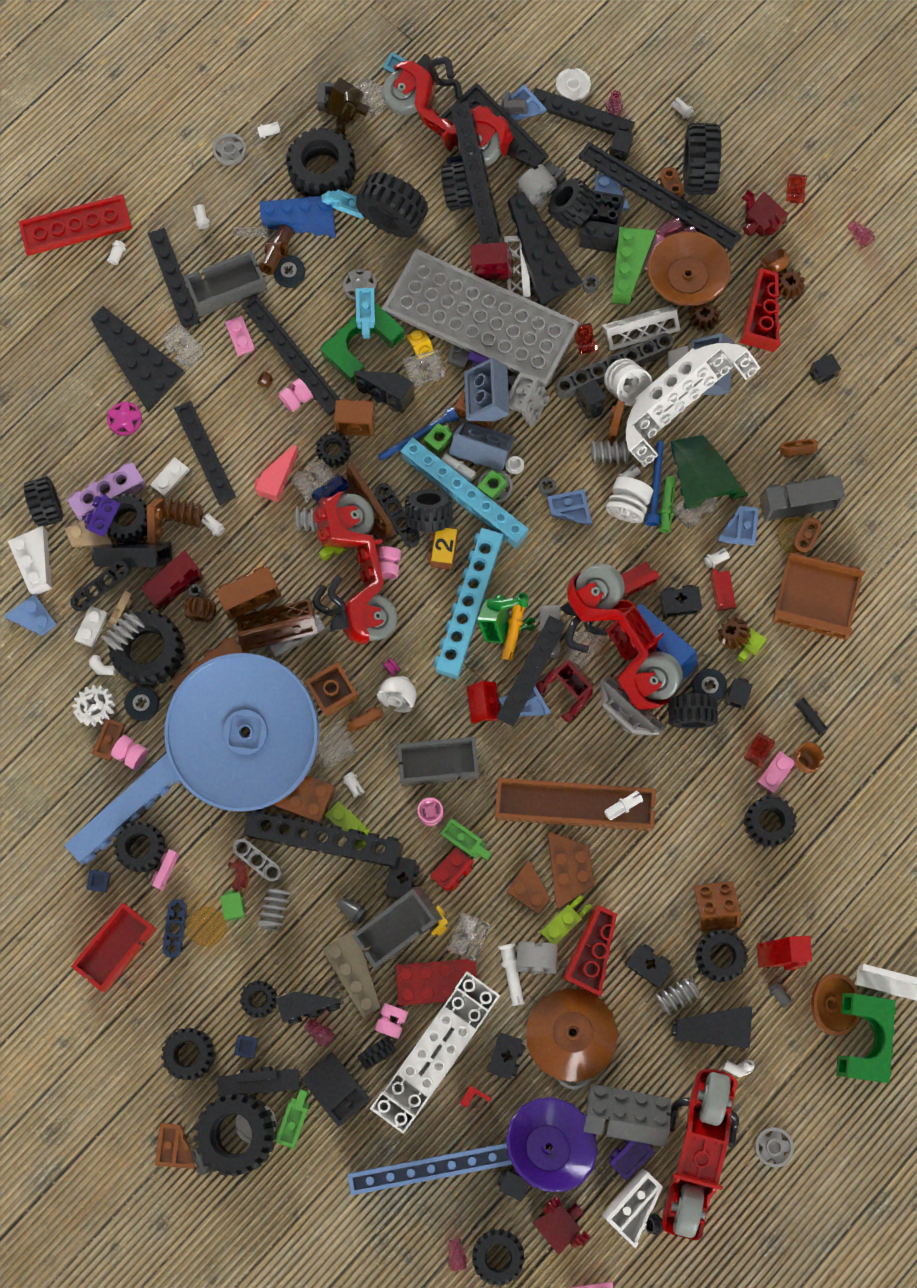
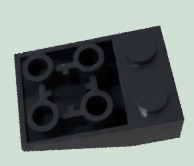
M592 190L597 197L596 206L589 218L583 223L579 247L615 253L625 196Z
M354 372L357 389L363 394L368 393L373 396V399L378 403L383 402L387 404L394 412L399 411L403 414L415 397L414 383L398 373Z
M292 992L275 998L282 1022L289 1025L303 1022L302 1018L306 1016L310 1019L321 1016V1011L324 1010L329 1012L341 1009V1004H344V1001L338 998L301 992Z
M333 1052L327 1055L301 1079L338 1127L342 1126L372 1099Z

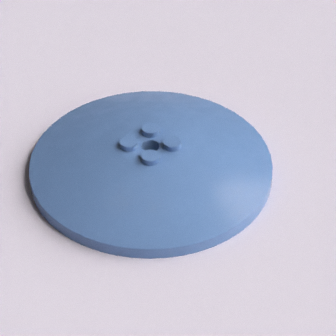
M249 653L223 655L211 659L193 670L174 693L165 720V746L170 764L179 780L194 796L203 802L229 811L262 809L290 795L310 771L319 743L317 710L303 682L281 663L261 655ZM244 727L250 729V735L247 738L241 734Z

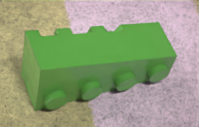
M619 227L611 303L630 305L656 230Z

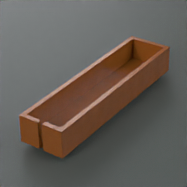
M498 778L495 820L652 831L655 819V810L653 809L655 807L656 789ZM634 791L639 792L638 796H642L643 802L629 809L628 813L624 812L613 820H609L606 817L604 811L619 802L620 798L624 799L634 793Z

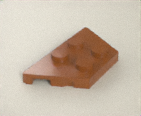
M548 832L556 909H560L568 902L594 887L590 849L587 845Z

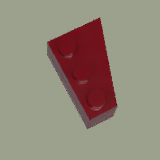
M184 549L155 577L148 580L141 589L158 611L189 589L192 584H196L204 577L198 566Z

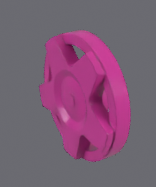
M121 402L114 405L108 411L107 423L115 434L121 436L131 435L141 426L142 414L136 405L129 402ZM138 420L137 424L134 427L133 422Z

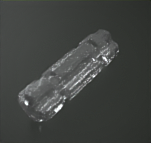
M234 226L233 234L235 237H241V235H244V237H258V235L268 237L269 228L267 226H261V228L258 226H244V228Z

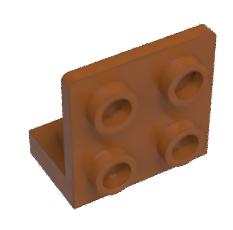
M732 881L694 886V893L700 913L699 927L701 932L740 927L741 910Z

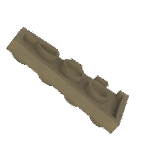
M355 928L322 950L363 1018H366L380 1009L381 1006L364 951L361 950L352 937L357 932Z

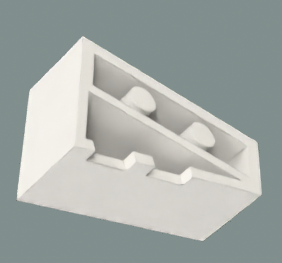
M43 526L8 541L29 592L36 596L52 589L51 568L49 565L50 552L48 548L49 536Z
M643 1168L601 1214L635 1249L640 1235L646 1227L650 1212L653 1210L663 1187Z

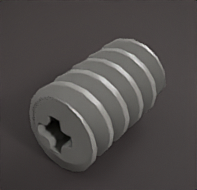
M592 440L591 458H593L595 464H597L598 459H601L602 464L605 463L606 459H608L609 464H612L615 459L617 465H619L621 459H623L624 464L627 465L630 451L624 441H621L619 446L617 441H614L611 446L609 440H607L603 446L601 440L598 441L597 445Z
M298 506L296 507L295 526H297L299 531L302 530L303 526L305 531H309L310 527L313 532L317 531L318 525L313 519L314 508H311L310 512L307 513L306 507L303 508L302 512H300Z
M130 610V615L123 613L125 620H117L120 626L112 625L114 632L107 630L109 637H101L115 651L116 649L123 650L121 643L129 644L126 639L127 637L134 639L132 632L139 633L137 626L145 627L143 622Z
M274 888L268 889L265 893L270 897H265L263 900L268 905H262L261 907L266 912L259 914L264 920L258 921L257 924L264 929L281 932L276 926L283 925L278 919L285 918L280 911L287 910L282 903L289 902L284 896L291 895V893Z
M691 975L689 976V982L684 978L682 979V985L678 982L675 983V989L669 986L668 993L665 990H661V997L657 993L654 994L660 1008L668 1015H671L670 1008H673L676 1012L678 1011V1004L684 1008L685 1000L692 1004L693 996L700 1000L698 987Z

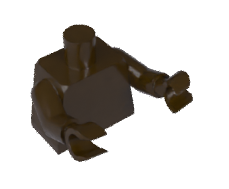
M339 77L332 88L326 113L338 117L336 120L337 134H343L346 139V134L344 133L346 124L349 121H353L357 113L366 117L370 106L361 103L364 96L363 91Z

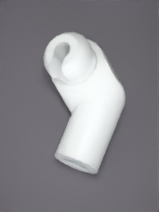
M93 655L89 660V665L96 674L115 675V667L105 666L101 662L100 656Z
M750 1059L737 1065L727 1060L723 1069L737 1077H743L750 1074L754 1070L755 1065Z

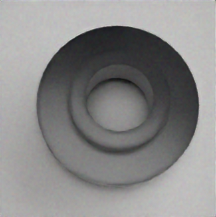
M652 1213L649 1215L645 1227L647 1232L654 1235L661 1234L663 1229L662 1219L658 1214Z

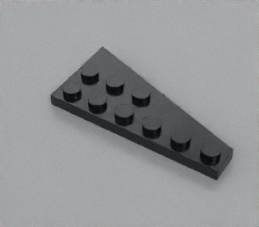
M477 82L453 104L456 105L468 101L472 104L473 109L479 105L482 107L487 106L494 112L495 116L505 118L513 135L507 156L534 169H537V165L542 164L549 157L534 139ZM450 107L440 118H446L454 124Z
M524 191L509 198L507 201L512 220L517 227V237L522 244L521 250L528 273L532 277V287L538 297L537 303L544 305L581 285L582 280Z
M102 306L91 320L149 413L185 372Z

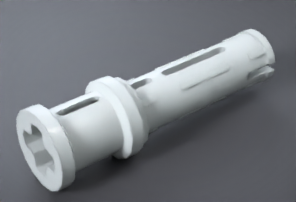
M515 943L498 946L503 960L501 965L506 970L512 1006L525 1004L519 975L516 972Z

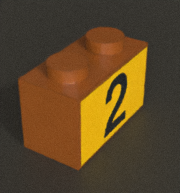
M448 527L441 531L431 532L430 543H433L432 550H428L427 556L431 567L453 570L459 535L457 528Z

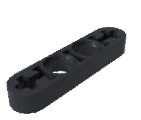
M386 483L377 485L375 488L376 498L391 520L401 540L408 548L417 547L420 543L418 531L410 529L411 527L408 526L403 528L397 526L399 519H405V510L392 488ZM381 489L384 491L388 490L387 496L389 499L387 501L383 494L379 495ZM394 503L397 504L398 509L396 512H390L388 506ZM408 530L412 537L416 536L413 543L412 541H407L408 535L406 532Z
M126 560L113 563L71 598L72 608L76 611H82L90 607L131 573L130 563ZM124 565V572H120L116 575L114 572H117L120 569V566ZM105 575H109L112 578L111 585L105 584ZM92 586L98 589L97 596L91 595L90 588ZM87 597L88 599L84 600L82 605L79 606L77 604L79 599Z

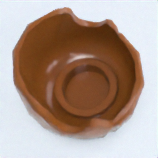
M785 249L773 251L761 259L763 269L777 273L782 272L789 263V256Z
M811 741L805 742L795 750L793 755L794 764L800 771L807 774L816 772L824 761L823 751L816 743Z

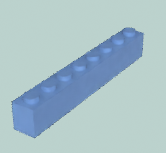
M167 753L64 845L79 863L84 865L93 861L96 857L95 854L99 850L106 849L111 844L110 841L117 834L120 835L122 827L125 828L127 824L137 821L145 809L149 810L154 806L155 800L159 796L163 797L170 791L169 787L174 783L180 782L170 764Z
M507 1143L352 1172L348 1174L351 1195H357L512 1165V1162L508 1157Z

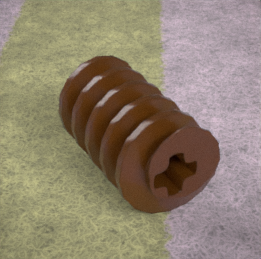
M171 496L165 502L162 509V519L167 516L169 521L174 518V521L177 523L181 521L184 525L188 523L189 526L196 525L197 528L202 524L201 520L204 513L201 504L195 508L194 502H192L188 507L186 500L182 505L179 498L173 503V497Z

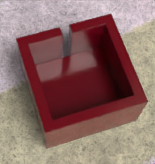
M507 242L471 245V267L476 276L487 281L497 279L506 281L513 278L514 258Z

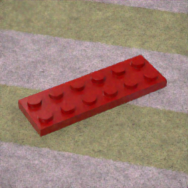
M123 194L18 221L27 256L132 229Z

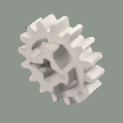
M92 685L91 690L85 687V692L79 691L80 697L74 698L77 704L72 705L75 710L73 713L79 722H84L86 726L90 722L93 727L96 726L97 722L102 725L104 718L110 719L108 714H114L112 707L116 706L113 701L115 699L110 691L104 689L101 685L98 689L95 685Z

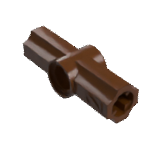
M286 224L280 225L273 240L265 244V256L259 268L261 272L267 275H273L280 259L288 255V243L294 231Z

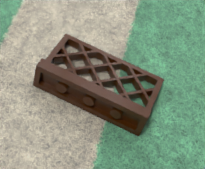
M352 462L347 464V479L341 482V486L346 494L359 495L370 503L374 512V524L371 532L377 540H383L380 544L382 545L396 537L392 522Z
M310 598L236 617L237 634L243 652L318 633Z

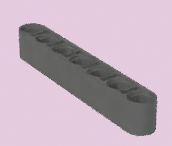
M668 333L659 334L561 377L557 381L556 394L560 399H568L578 394V387L593 379L596 380L598 385L604 383L608 367L619 359L633 357L635 358L634 362L641 367L666 356L668 351L672 349L673 337ZM665 342L668 346H662L660 343ZM648 349L652 353L647 354L644 352V350ZM599 371L602 375L597 376L594 372ZM584 379L586 382L579 383L577 380ZM567 386L569 389L562 390L560 387Z

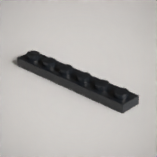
M535 88L533 92L534 96L546 108L547 113L593 129L615 135L617 129L632 133L635 126L634 121L538 88Z
M165 227L149 232V239L182 328L186 329L200 324Z
M191 400L174 407L219 505L236 498Z
M549 615L496 717L498 720L512 727L515 726L567 625L566 623Z

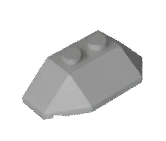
M610 675L601 680L600 688L603 710L607 712L611 719L616 720L625 732L631 735H659L666 728L651 712L646 709L638 710L633 706L626 691Z

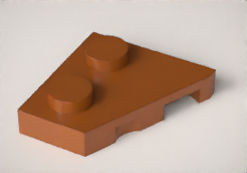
M157 498L147 505L148 543L155 544L162 538V509L165 504V498Z
M528 860L506 892L539 915L550 897L534 867Z
M160 1123L155 1166L195 1169L196 1165L182 1125Z

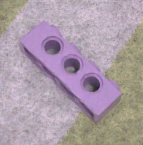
M132 462L122 465L114 473H108L102 480L89 484L83 491L73 493L67 501L79 521H83L87 513H91L94 508L92 506L93 501L89 504L86 501L89 498L95 499L96 496H100L105 489H110L109 493L105 495L114 500L116 495L121 497L122 493H126L129 496L130 493L134 494L147 486ZM122 479H126L125 484L119 485Z

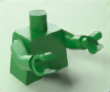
M519 593L517 598L514 599L513 597L506 599L502 595H496L494 599L485 600L478 617V623L485 642L504 643L509 626L507 608L515 607V605L527 607V600L529 599L526 593ZM531 617L523 622L519 632L526 628L529 631H533L535 629L534 624H529L535 623V619Z

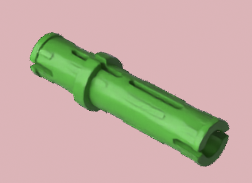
M673 476L664 477L662 507L659 511V531L662 533L671 532L676 477Z

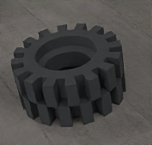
M331 431L329 435L326 432L325 436L321 435L320 441H317L316 451L319 460L325 466L329 465L330 468H333V465H336V468L339 467V464L344 465L345 460L348 461L351 454L349 441L345 435L341 436L340 432L335 434L334 431ZM333 443L338 444L341 448L340 452L334 456L326 452L327 447Z
M250 982L243 988V992L240 994L242 1009L252 1017H266L276 1008L275 998H277V992L267 982ZM257 991H262L266 995V1003L262 1007H255L251 1002L252 995Z
M386 1036L357 1057L365 1070H368L394 1053L396 1048L390 1038Z

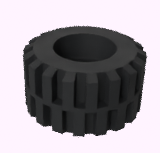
M463 161L442 165V186L449 210L472 207L473 203Z
M571 178L568 181H564L552 193L553 195L550 197L547 207L549 214L566 229H572L583 224L589 218L596 206L597 197L583 181L578 178Z
M48 476L24 483L26 503L38 527L48 526L63 520V511L57 491Z
M425 489L412 492L411 495L406 497L405 522L411 529L420 532H437L448 528L452 524L453 500L449 494L434 489Z
M122 493L121 497L118 495L114 496V500L119 502L120 506L107 532L118 543H137L136 540L138 539L140 541L144 540L143 536H147L146 503L139 496L135 497L131 493L129 496L126 493ZM130 511L137 513L135 522L130 526L122 527L118 525V520L122 514Z
M683 694L670 698L668 701L669 725L683 729H698L717 724V698L707 694Z
M773 795L763 796L748 808L744 820V825H746L745 831L750 834L749 838L751 840L754 839L756 841L755 844H762L763 847L771 846L772 848L783 844L793 835L794 828L797 825V822H795L797 816L793 814L794 808L788 806L789 802L787 800L782 801V797L779 796L776 798ZM772 811L778 815L781 827L777 832H768L762 828L759 821L762 812Z
M135 821V824L129 823L127 824L128 827H122L120 829L122 832L120 835H116L117 842H114L113 845L116 847L114 854L117 855L116 859L125 868L137 873L150 872V869L155 870L157 868L156 865L158 863L161 864V858L165 853V849H167L166 839L160 830L144 821L143 823ZM141 836L149 838L151 844L149 852L142 858H134L130 852L132 842Z
M717 930L703 937L695 951V962L698 964V969L702 971V975L707 976L709 980L717 982H727L740 975L743 969L746 968V960L748 959L746 954L747 947L743 945L744 941L739 939L737 934H732L728 930ZM723 944L731 950L733 959L728 967L719 968L712 963L710 951L715 945Z
M194 1028L178 1029L177 1032L171 1033L170 1038L165 1040L164 1043L166 1044L161 1050L163 1051L161 1060H164V1068H167L168 1073L177 1079L195 1080L196 1078H201L204 1076L203 1074L208 1073L210 1066L214 1064L213 1058L216 1052L213 1049L215 1046L211 1042L212 1039L205 1032ZM185 1042H193L199 1048V1058L192 1066H184L178 1059V1050Z
M492 1229L489 1232L483 1233L476 1241L473 1248L472 1263L477 1275L483 1281L488 1282V1284H496L497 1286L507 1285L512 1280H515L523 1269L525 1259L522 1244L510 1231ZM495 1244L504 1245L511 1254L509 1265L501 1270L491 1268L486 1261L488 1249Z

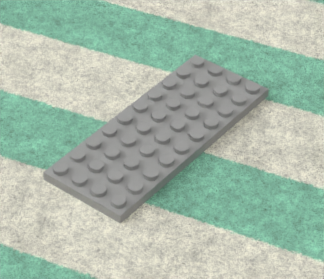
M415 249L382 308L388 315L462 349L488 359L495 358L512 372L517 374L521 372L537 377L545 387H547L580 325V322L418 249Z

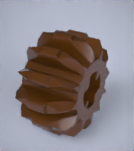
M793 268L790 272L784 269L783 273H778V297L783 295L785 300L788 297L794 300L796 296L799 297L805 288V279L800 277V272L794 273Z
M708 302V304L691 307L688 317L689 321H692L691 327L697 326V331L703 328L704 332L708 328L714 329V326L719 322L718 317L720 316V311H716L717 305L711 306L712 302Z
M197 596L189 597L184 603L183 614L186 618L202 623L214 620L216 605L210 599Z
M734 617L732 621L727 618L726 624L721 623L723 628L718 630V639L725 648H730L734 651L736 647L741 649L742 644L748 645L746 639L751 638L749 633L751 630L744 620Z

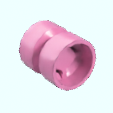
M300 378L291 383L290 388L286 387L278 393L283 404L292 413L301 407V402L306 403L313 398L311 391Z
M387 546L378 547L377 555L383 578L397 579L399 575V566L397 564L401 559V550Z
M123 735L114 745L111 756L120 762L125 761L124 764L136 770L145 760L148 749L139 743L134 745V740Z
M426 798L419 803L418 816L420 821L428 827H434L442 821L443 807L437 799Z
M384 1003L380 1013L382 1019H378L374 1030L399 1039L402 1032L401 1024L405 1023L409 1012ZM390 1016L396 1017L394 1023L388 1021Z

